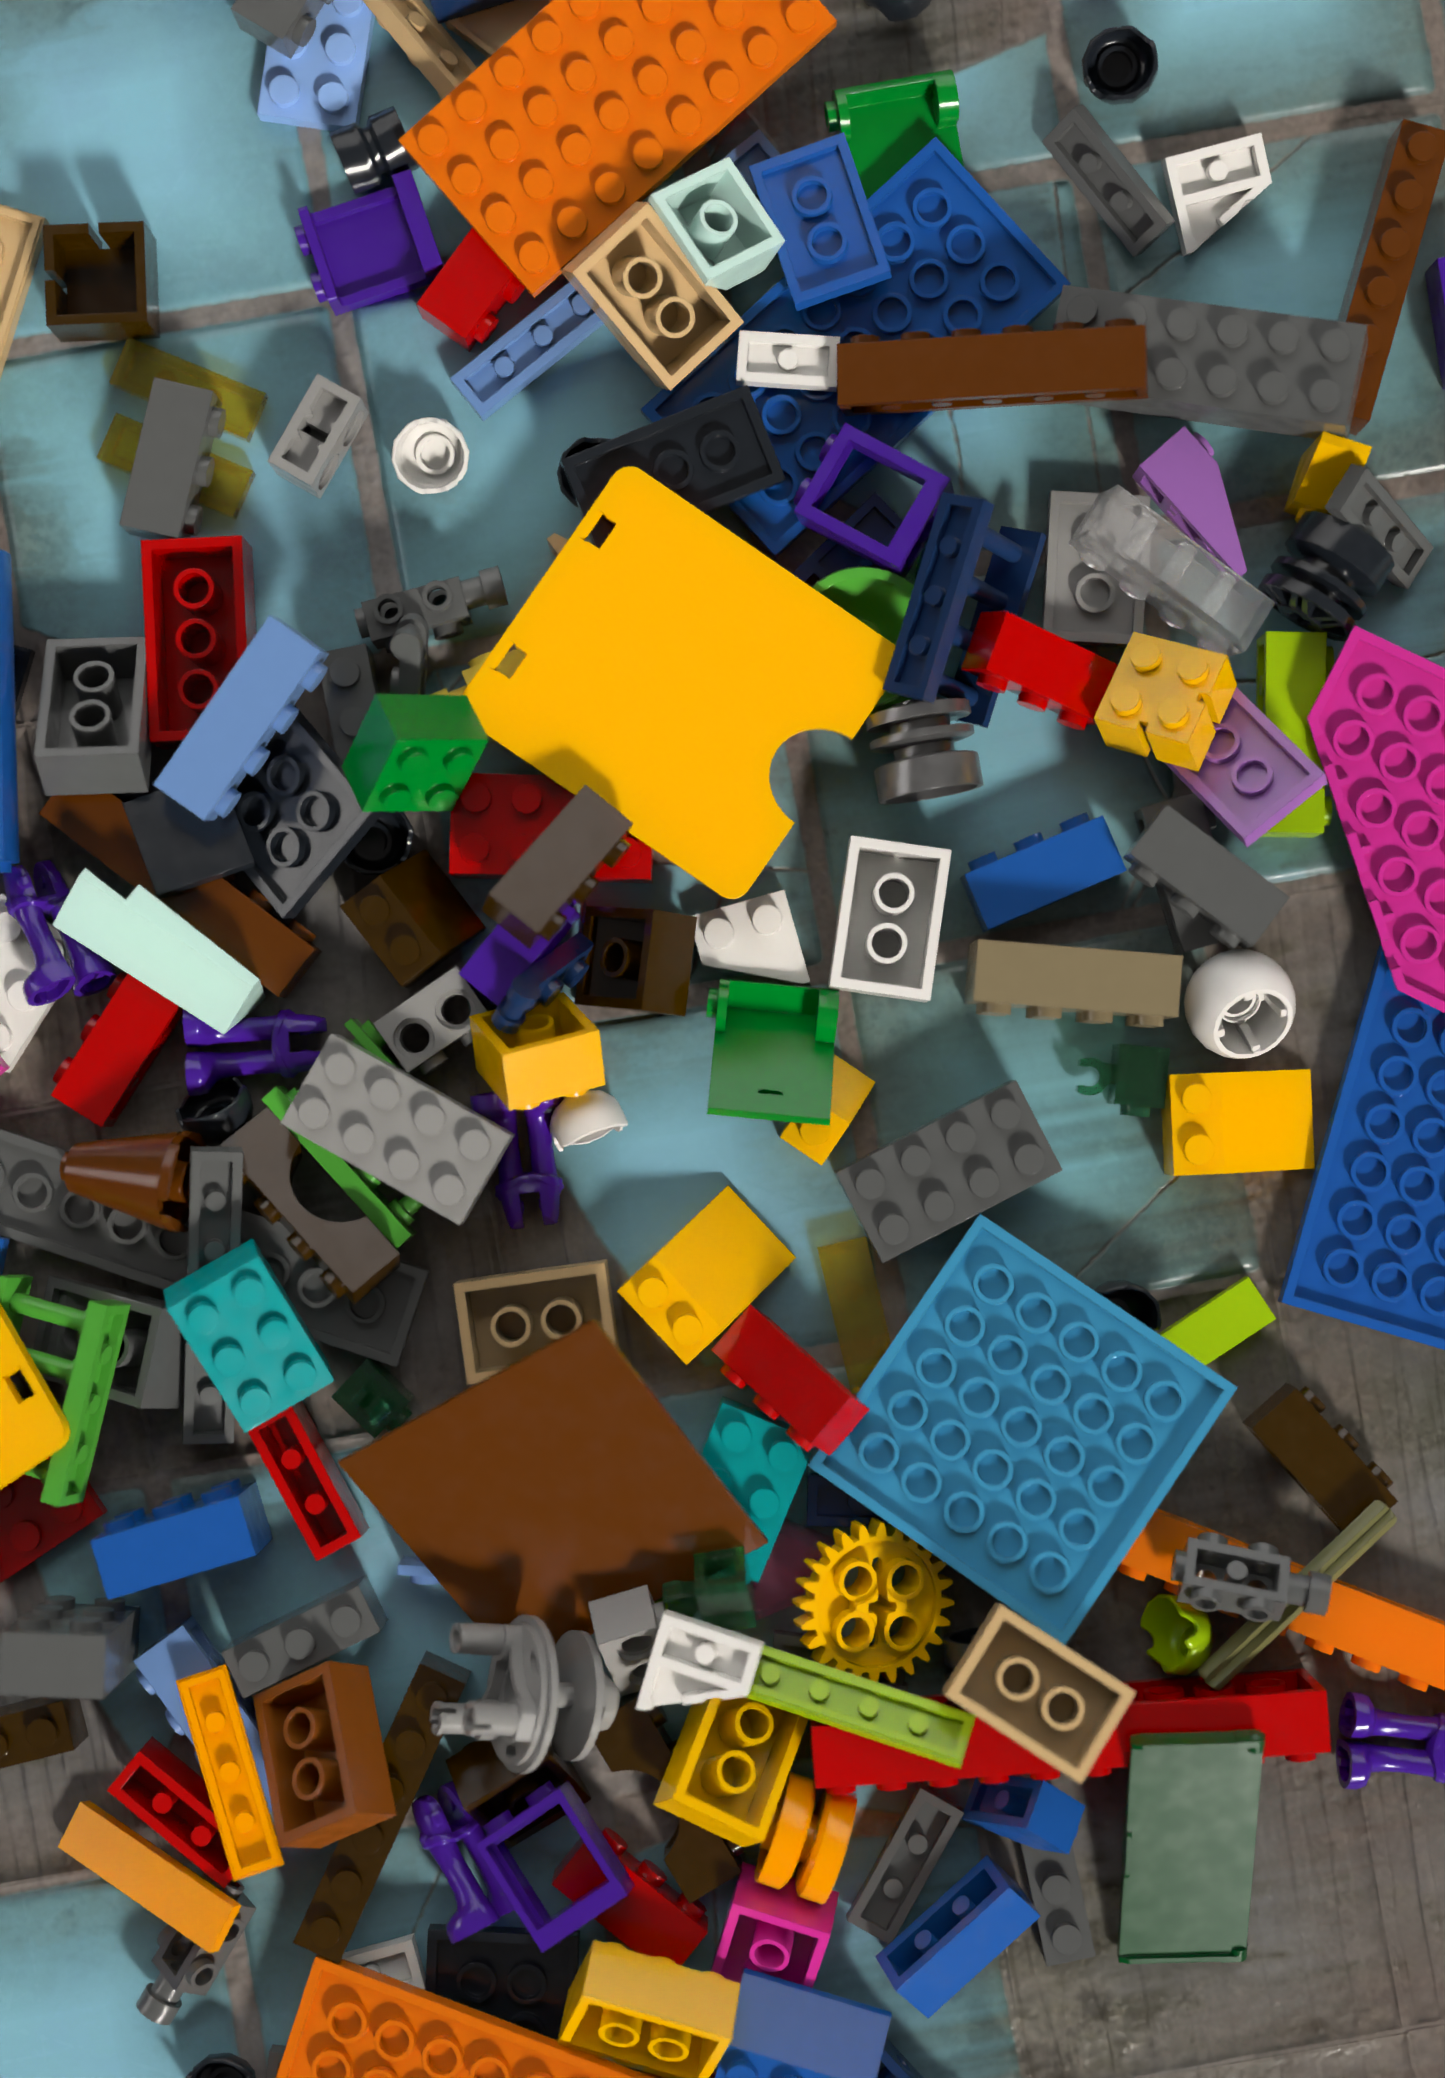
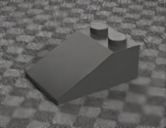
M49 1276L44 1300L83 1311L87 1309L89 1301L114 1299L131 1304L108 1399L140 1409L180 1408L183 1397L185 1338L167 1311L165 1300L58 1276ZM39 1320L33 1349L73 1361L76 1357L80 1336L77 1330ZM41 1373L44 1379L67 1385L66 1380Z

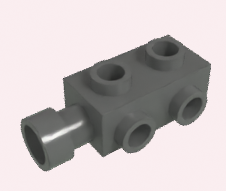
M494 566L479 570V576L462 581L457 576L442 581H431L424 586L394 594H382L378 598L361 602L362 607L354 609L362 639L370 637L377 649L386 648L387 653H392L390 648L392 637L397 630L400 619L408 613H416L424 617L428 623L429 636L434 635L435 640H445L463 634V627L473 624L470 613L471 609L488 605L490 610L509 605L499 567ZM446 598L443 604L435 605L438 600ZM398 611L393 618L387 619L390 613Z
M1212 1532L1199 1534L1197 1539L1188 1537L1184 1551L1175 1550L1170 1574V1580L1179 1582L1178 1602L1191 1604L1195 1609L1206 1612L1223 1610L1242 1614L1246 1619L1255 1622H1267L1270 1620L1279 1622L1287 1603L1302 1606L1303 1612L1325 1616L1332 1588V1576L1329 1574L1309 1571L1308 1575L1290 1572L1291 1557L1279 1555V1550L1271 1544L1253 1543L1248 1546V1549L1228 1545V1540L1224 1536Z
M202 1874L201 1876L242 1905L218 1952L208 1953L170 1925L164 1927L157 1938L159 1949L152 1962L160 1973L154 1983L146 1985L136 2002L137 2009L147 2019L160 2025H170L182 2006L180 1997L183 1992L206 1996L257 1909L243 1893L244 1885L239 1880L234 1881L232 1879L225 1888H222L207 1874Z

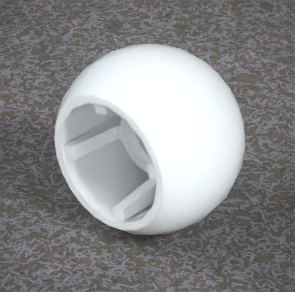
M1248 949L1229 950L1209 958L1192 975L1185 993V1016L1192 1034L1207 1049L1227 1058H1251L1271 1050L1286 1036L1296 1013L1295 991L1288 974L1272 958Z

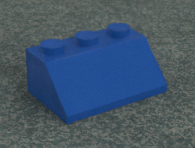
M744 1968L732 2040L719 2061L715 2078H877L892 2012Z

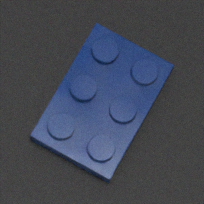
M844 132L749 166L759 201L785 239L777 255L796 311L892 278L891 269Z

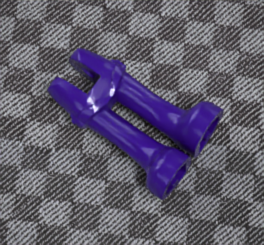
M43 860L35 864L33 879L36 892L30 875L23 865H13L11 873H3V884L7 897L5 906L8 913L17 920L24 932L34 957L35 968L23 983V994L28 1005L41 1006L52 1003L63 997L71 988L74 995L83 997L97 994L110 987L117 977L111 962L57 929L69 957V966L49 929L46 919L52 917L53 921H55L71 891L52 861Z
M183 1009V1032L186 1045L189 1048L235 1042L267 1040L272 1042V1050L222 1053L187 1052L185 1075L189 1096L208 1094L219 1080L253 1074H281L284 1078H294L299 1072L310 1071L321 1051L300 1050L301 1052H290L289 1035L300 1034V1036H308L314 1033L327 1032L326 1018L316 1015L296 1014L291 1009L280 1010L278 1015L243 1018L223 1035Z
M494 1091L470 1096L472 1110L515 1134L498 1164L499 1184L495 1186V1196L502 1202L510 1229L518 1230L525 1228V1206L521 1198V1194L539 1192V1208L542 1211L544 1226L558 1223L560 1193L564 1189L563 1178L557 1174L553 1141L550 1134V1122L553 1111L564 1100V1096L541 1102L536 1108L523 1110L532 1166V1171L523 1172L516 1109L509 1111Z
M1358 1692L1346 1693L1338 1718V1727L1344 1736L1358 1739L1369 1736H1389L1424 1740L1425 1744L1423 1749H1409L1369 1744L1358 1740L1338 1739L1336 1744V1767L1339 1783L1342 1788L1358 1790L1365 1787L1373 1772L1416 1774L1432 1777L1435 1782L1445 1783V1713L1440 1712L1434 1716H1416L1384 1711L1374 1708L1368 1695Z
M449 1781L439 1787L437 1793L438 1802L430 1795H423L412 1803V1813L419 1832V1841L422 1848L430 1851L444 1873L456 1900L457 1910L446 1923V1933L451 1944L487 1927L499 1920L501 1916L515 1909L475 1847L486 1836L483 1828L463 1809L454 1783ZM460 1840L465 1845L484 1881L487 1897L457 1845V1842Z

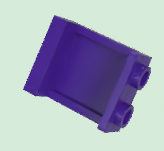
M411 169L392 175L395 186L315 213H310L307 205L297 209L302 225L294 227L299 246L304 257L313 255L318 269L317 272L309 274L319 303L329 302L335 316L429 285L443 268V263Z

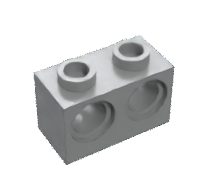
M317 373L267 460L276 474L321 499L369 415L363 400Z
M457 966L373 1023L407 1073H415L420 1069L425 1076L449 1059L445 1051L459 1041L465 1047L473 1043L470 1019L468 1018L461 1024H452L445 1015L446 1004L451 998L464 996L471 1006L470 1016L490 1011L474 986L458 974L461 968ZM415 1024L423 1025L429 1033L428 1046L419 1053L411 1052L404 1043V1035L407 1029Z
M647 1585L588 1602L597 1646L615 1685L619 1688L620 1697L641 1691L662 1615L666 1611L663 1601L654 1603Z

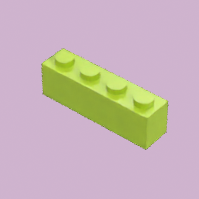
M1266 631L1257 639L1256 707L1323 771L1306 718L1326 680V676L1329 675L1334 665V649L1332 646H1327L1326 632ZM1325 785L1261 837L1314 838L1323 834L1324 826H1329L1332 819L1331 796H1325Z

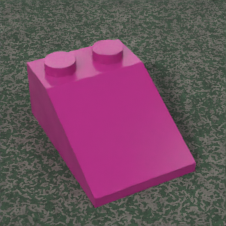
M742 1862V1873L737 1878L710 1971L722 1975L727 1980L741 1983L744 1968H748L813 1988L831 1935L839 1892L832 1890L826 1903L819 1904L798 1896L795 1887L796 1878L791 1877L789 1882L778 1890L755 1882L756 1866Z

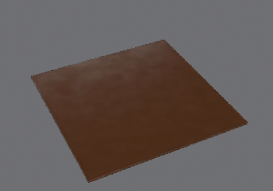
M595 1318L338 1460L341 1468L474 1623L510 1625L520 1615H535L546 1624L552 1636L554 1646L561 1636L570 1630H582L590 1635L595 1633L588 1602L644 1585L648 1586L655 1602L768 1543V1539Z

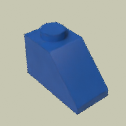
M1009 1775V1781L985 1784L979 1782V1778L976 1777L961 1819L1034 1849L1069 1854L1072 1843L1078 1833V1826L1085 1805L1045 1780H1034Z

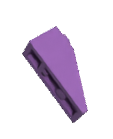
M1183 426L1139 465L1132 478L1148 496H1151L1156 505L1231 587L1247 572L1220 469L1218 463L1212 457L1214 450L1209 442L1197 432L1191 434Z

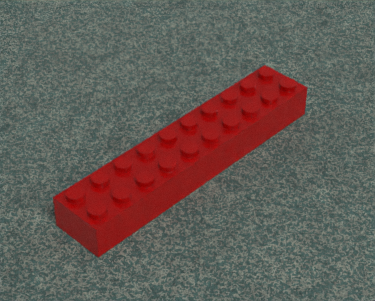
M1305 1668L1238 1673L1218 1691L1212 1689L1201 1676L1120 1681L1134 1690L1136 1694L1086 1776H1106L1112 1773L1111 1768L1128 1767L1130 1736L1140 1733L1259 1730L1265 1734L1262 1764L1265 1763V1757L1285 1756V1759L1291 1762L1313 1761L1316 1759V1753L1331 1752L1327 1690ZM944 1694L919 1695L920 1697L971 1713L967 1709L949 1705ZM977 1716L975 1717L960 1769L809 1719L815 1789L825 1788V1792L832 1795L853 1793L856 1791V1786L876 1785L877 1789L881 1791H898L907 1788V1782L927 1781L928 1786L943 1788L957 1785L958 1779L978 1777L981 1783L998 1784L1009 1781V1775L1030 1774V1778L1034 1780H1052L1061 1776L1060 1770Z

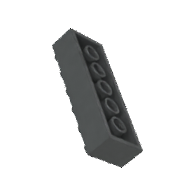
M1063 285L1055 324L1074 321L1083 323L1084 328L1105 327V322L1111 319L1130 318L1136 320V325H1146L1148 337V399L1069 404L1317 439L1324 431L1348 439L1368 348L1367 325Z

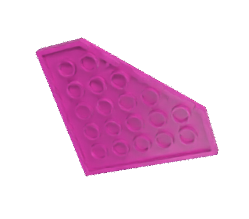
M1353 626L1306 720L1394 986L1398 991L1445 1013V668L1358 626Z

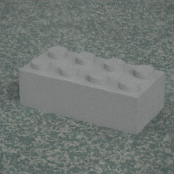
M332 1033L280 1124L458 1225L465 1223L515 1136L511 1131L339 1034Z

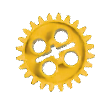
M871 1517L867 1530L863 1524L853 1520L850 1527L851 1536H847L844 1532L835 1528L833 1529L835 1545L830 1547L818 1541L816 1544L822 1555L820 1560L804 1559V1563L812 1570L810 1577H797L795 1580L796 1583L806 1589V1595L792 1599L794 1605L805 1610V1613L795 1618L793 1622L800 1629L809 1630L801 1637L800 1642L808 1649H814L811 1658L817 1663L823 1665L827 1663L829 1667L856 1676H862L878 1682L879 1674L881 1673L884 1679L893 1684L896 1683V1668L900 1667L908 1674H914L912 1659L917 1656L928 1662L930 1657L925 1649L927 1643L930 1642L935 1645L943 1643L934 1631L936 1626L944 1627L951 1624V1621L940 1613L941 1608L954 1605V1600L943 1595L941 1591L952 1585L953 1581L943 1574H938L947 1563L937 1556H931L933 1553L890 1523L885 1527L883 1521ZM878 1557L874 1567H872L873 1559ZM904 1566V1578L900 1583L892 1586L894 1572L899 1567ZM853 1567H858V1575L855 1582L849 1587H844V1578L847 1572ZM902 1616L903 1622L900 1630L895 1635L890 1636V1625L895 1619ZM855 1618L854 1630L847 1637L842 1638L841 1631L843 1625L849 1619ZM875 1636L874 1644L869 1646Z

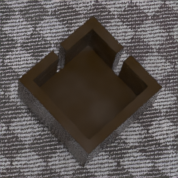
M144 221L98 223L99 234L110 249H102V241L88 223L43 225L44 270L52 279L45 280L46 326L61 342L160 338L157 242ZM62 288H67V294Z

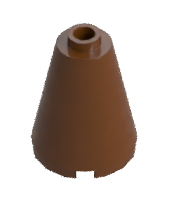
M189 1131L78 1142L72 1146L70 1151L63 1155L60 1163V1177L65 1181L67 1189L74 1194L167 1231L187 1232L188 1227L184 1224L188 1219L190 1147H207L200 1133Z

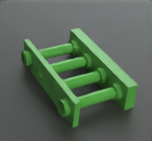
M350 1018L344 1024L355 1037L352 1042L403 1070L383 1048L386 1041L373 1022L368 1019L362 1024L358 1019ZM275 1086L261 1100L282 1121L299 1089L293 1087L289 1091L285 1086ZM288 1128L396 1249L402 1247L417 1234L410 1224L415 1221L413 1215L424 1206L423 1204L407 1195L400 1200L394 1198L389 1202L377 1189L382 1183L381 1180Z
M26 1274L0 1275V1303L18 1335L20 1334L24 1315L74 1329L79 1333L80 1340L76 1357L73 1361L26 1347L40 1373L66 1380L68 1390L64 1406L61 1410L69 1423L70 1436L65 1446L52 1454L49 1460L45 1459L24 1475L42 1480L44 1489L40 1502L56 1507L83 1502L131 1304L114 1299L89 1301L87 1309L83 1311L30 1296L33 1276Z

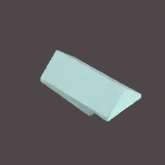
M85 868L78 876L52 924L60 931L223 1035L255 1009L266 997L259 978L141 885H138L125 900Z

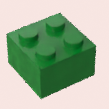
M375 694L343 762L342 769L362 812L453 811L489 739L467 695Z

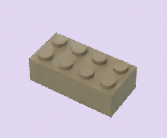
M977 939L969 944L964 1004L976 1005V1014L1006 1016L1011 1015V1008L1026 1009L1025 1018L1056 1020L1062 1019V1012L1076 1013L1075 1022L1113 1023V1016L1126 1017L1125 1026L1163 1027L1164 1019L1175 1018L1179 1014L1183 956Z

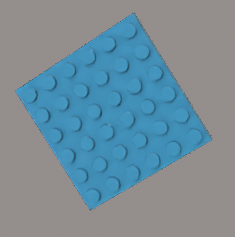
M979 1214L856 1394V1397L870 1410L831 1456L819 1449L808 1466L1065 1646L1238 1387L994 1222Z

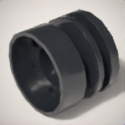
M1305 511L1285 542L1287 551L1292 557L1278 556L1270 566L1273 573H1267L1257 589L1260 596L1273 609L1294 624L1310 632H1326L1328 639L1345 642L1353 626H1356L1354 620H1360L1367 611L1365 602L1360 596L1374 597L1379 592L1395 566L1394 560L1384 546L1354 525L1326 513Z

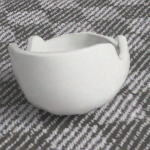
M424 417L413 420L403 428L393 441L391 462L397 477L417 493L433 494L448 491L457 486L468 470L469 448L463 433L446 419Z
M588 1090L586 1094L578 1097H566L556 1107L551 1117L550 1134L558 1151H564V1147L588 1144L604 1137L613 1129L618 1132L622 1131L623 1127L628 1125V1121L615 1097L601 1090Z

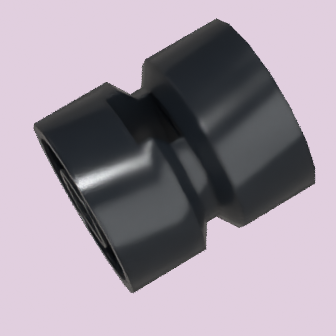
M394 106L368 116L367 127L361 128L356 123H352L329 133L355 195L380 185L381 174L387 173L392 177L394 174L409 169L414 171L419 168L398 141L405 134V130Z

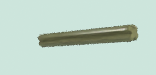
M1379 1500L1374 1501L1298 1574L1308 1575L1309 1571L1329 1574L1332 1576L1333 1583L1396 1523L1397 1517L1385 1503ZM1287 1603L1279 1622L1273 1620L1267 1622L1247 1621L1199 1667L1198 1672L1212 1689L1215 1691L1221 1690L1303 1612L1302 1606Z

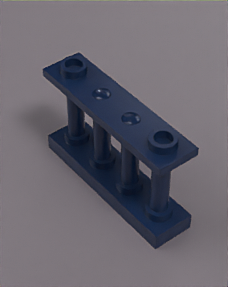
M942 492L882 690L893 695L929 703L935 702L937 693L948 699H968L970 701L971 713L955 721L988 728L998 693L978 686L976 684L978 677L962 670L961 666L981 612L1007 611L1022 618L1047 535L1041 532L1001 526L998 533L988 527L994 504L982 498ZM982 547L993 553L984 581L973 576ZM967 596L978 601L969 630L958 625ZM952 645L963 650L955 678L943 674Z

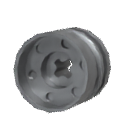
M936 697L934 703L913 699L894 704L886 710L867 717L865 720L867 732L890 733L888 736L871 741L869 744L870 752L894 754L895 761L874 770L880 804H900L940 798L970 791L984 785L978 752L954 749L955 742L975 733L974 725L950 724L951 721L961 719L971 713L970 701L968 699Z

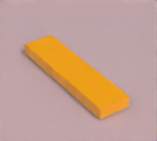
M227 1664L176 1680L233 1880L237 1881L284 1865L285 1861L281 1848L278 1847L275 1827Z
M80 1801L58 1845V1848L208 1953L220 1950L242 1906L236 1900L91 1801Z

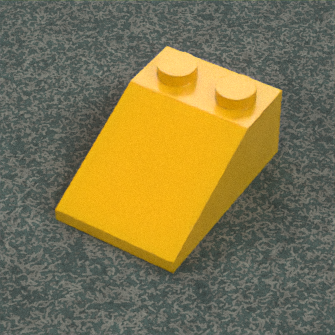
M1311 1069L1160 1075L1164 1174L1182 1176L1315 1169Z
M727 1185L619 1287L617 1292L687 1365L725 1330L796 1257Z

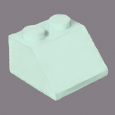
M730 157L651 194L648 199L706 286L728 290L763 272L785 242V239Z

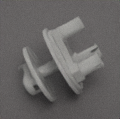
M520 1615L510 1625L486 1623H454L450 1631V1649L452 1653L493 1656L488 1674L487 1689L482 1698H478L476 1701H468L467 1703L435 1701L432 1704L429 1720L430 1723H438L431 1726L433 1735L463 1734L475 1736V1740H491L497 1756L509 1771L517 1774H526L538 1767L548 1750L550 1742L554 1752L560 1759L564 1761H580L584 1759L593 1748L599 1731L608 1730L613 1723L619 1707V1688L604 1672L599 1649L589 1633L582 1630L567 1631L554 1646L552 1636L546 1624L535 1615Z

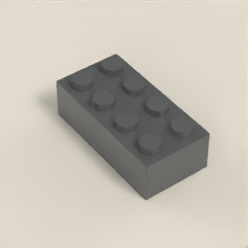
M1010 1080L835 1170L834 1173L879 1260L884 1263L1062 1171V1168L1017 1081Z

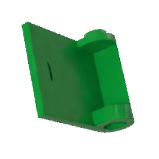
M951 69L832 90V101L824 102L828 133L836 132V135L844 132L866 199L871 197L935 136L964 167L957 130L959 98L956 80Z
M720 979L719 988H709L706 1017L716 1018L707 1114L829 1126L834 1043L840 991L837 989Z

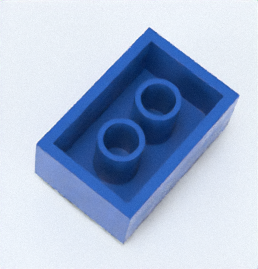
M234 1478L211 1486V1490L202 1493L199 1499L194 1500L192 1492L184 1493L162 1501L163 1505L151 1509L152 1513L150 1514L145 1513L144 1507H138L114 1516L115 1519L103 1523L104 1531L90 1540L107 1600L256 1556L273 1539L257 1483L252 1482L242 1485L240 1478Z

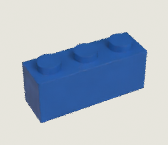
M1087 812L1060 823L1059 826L1062 830L1060 834L1044 840L1041 832H1038L1013 843L1016 852L998 860L994 851L968 862L967 864L971 872L964 874L960 880L983 933L1127 871L1104 816L1102 815L1090 820Z
M986 1855L875 1957L895 1991L929 2019L1041 1916L1020 1885L994 1860Z

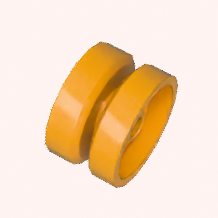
M789 1771L763 1843H760L754 1881L779 1890L789 1882L797 1862H799L795 1879L798 1896L824 1904L832 1892L846 1853L856 1814L857 1795L855 1793L832 1795L824 1792L817 1803L814 1814H812L816 1798L814 1780Z

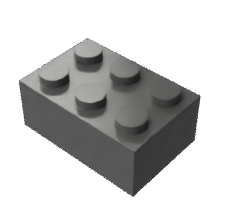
M145 636L47 639L33 756L45 795L148 792L152 743L149 738Z
M68 1595L45 1597L44 1603L41 1602L33 1606L29 1612L19 1616L18 1620L1 1632L0 1696L104 1699L137 1667L133 1661L138 1657L140 1606H125L126 1600L119 1597L107 1600V1597L95 1599V1604H75V1597Z

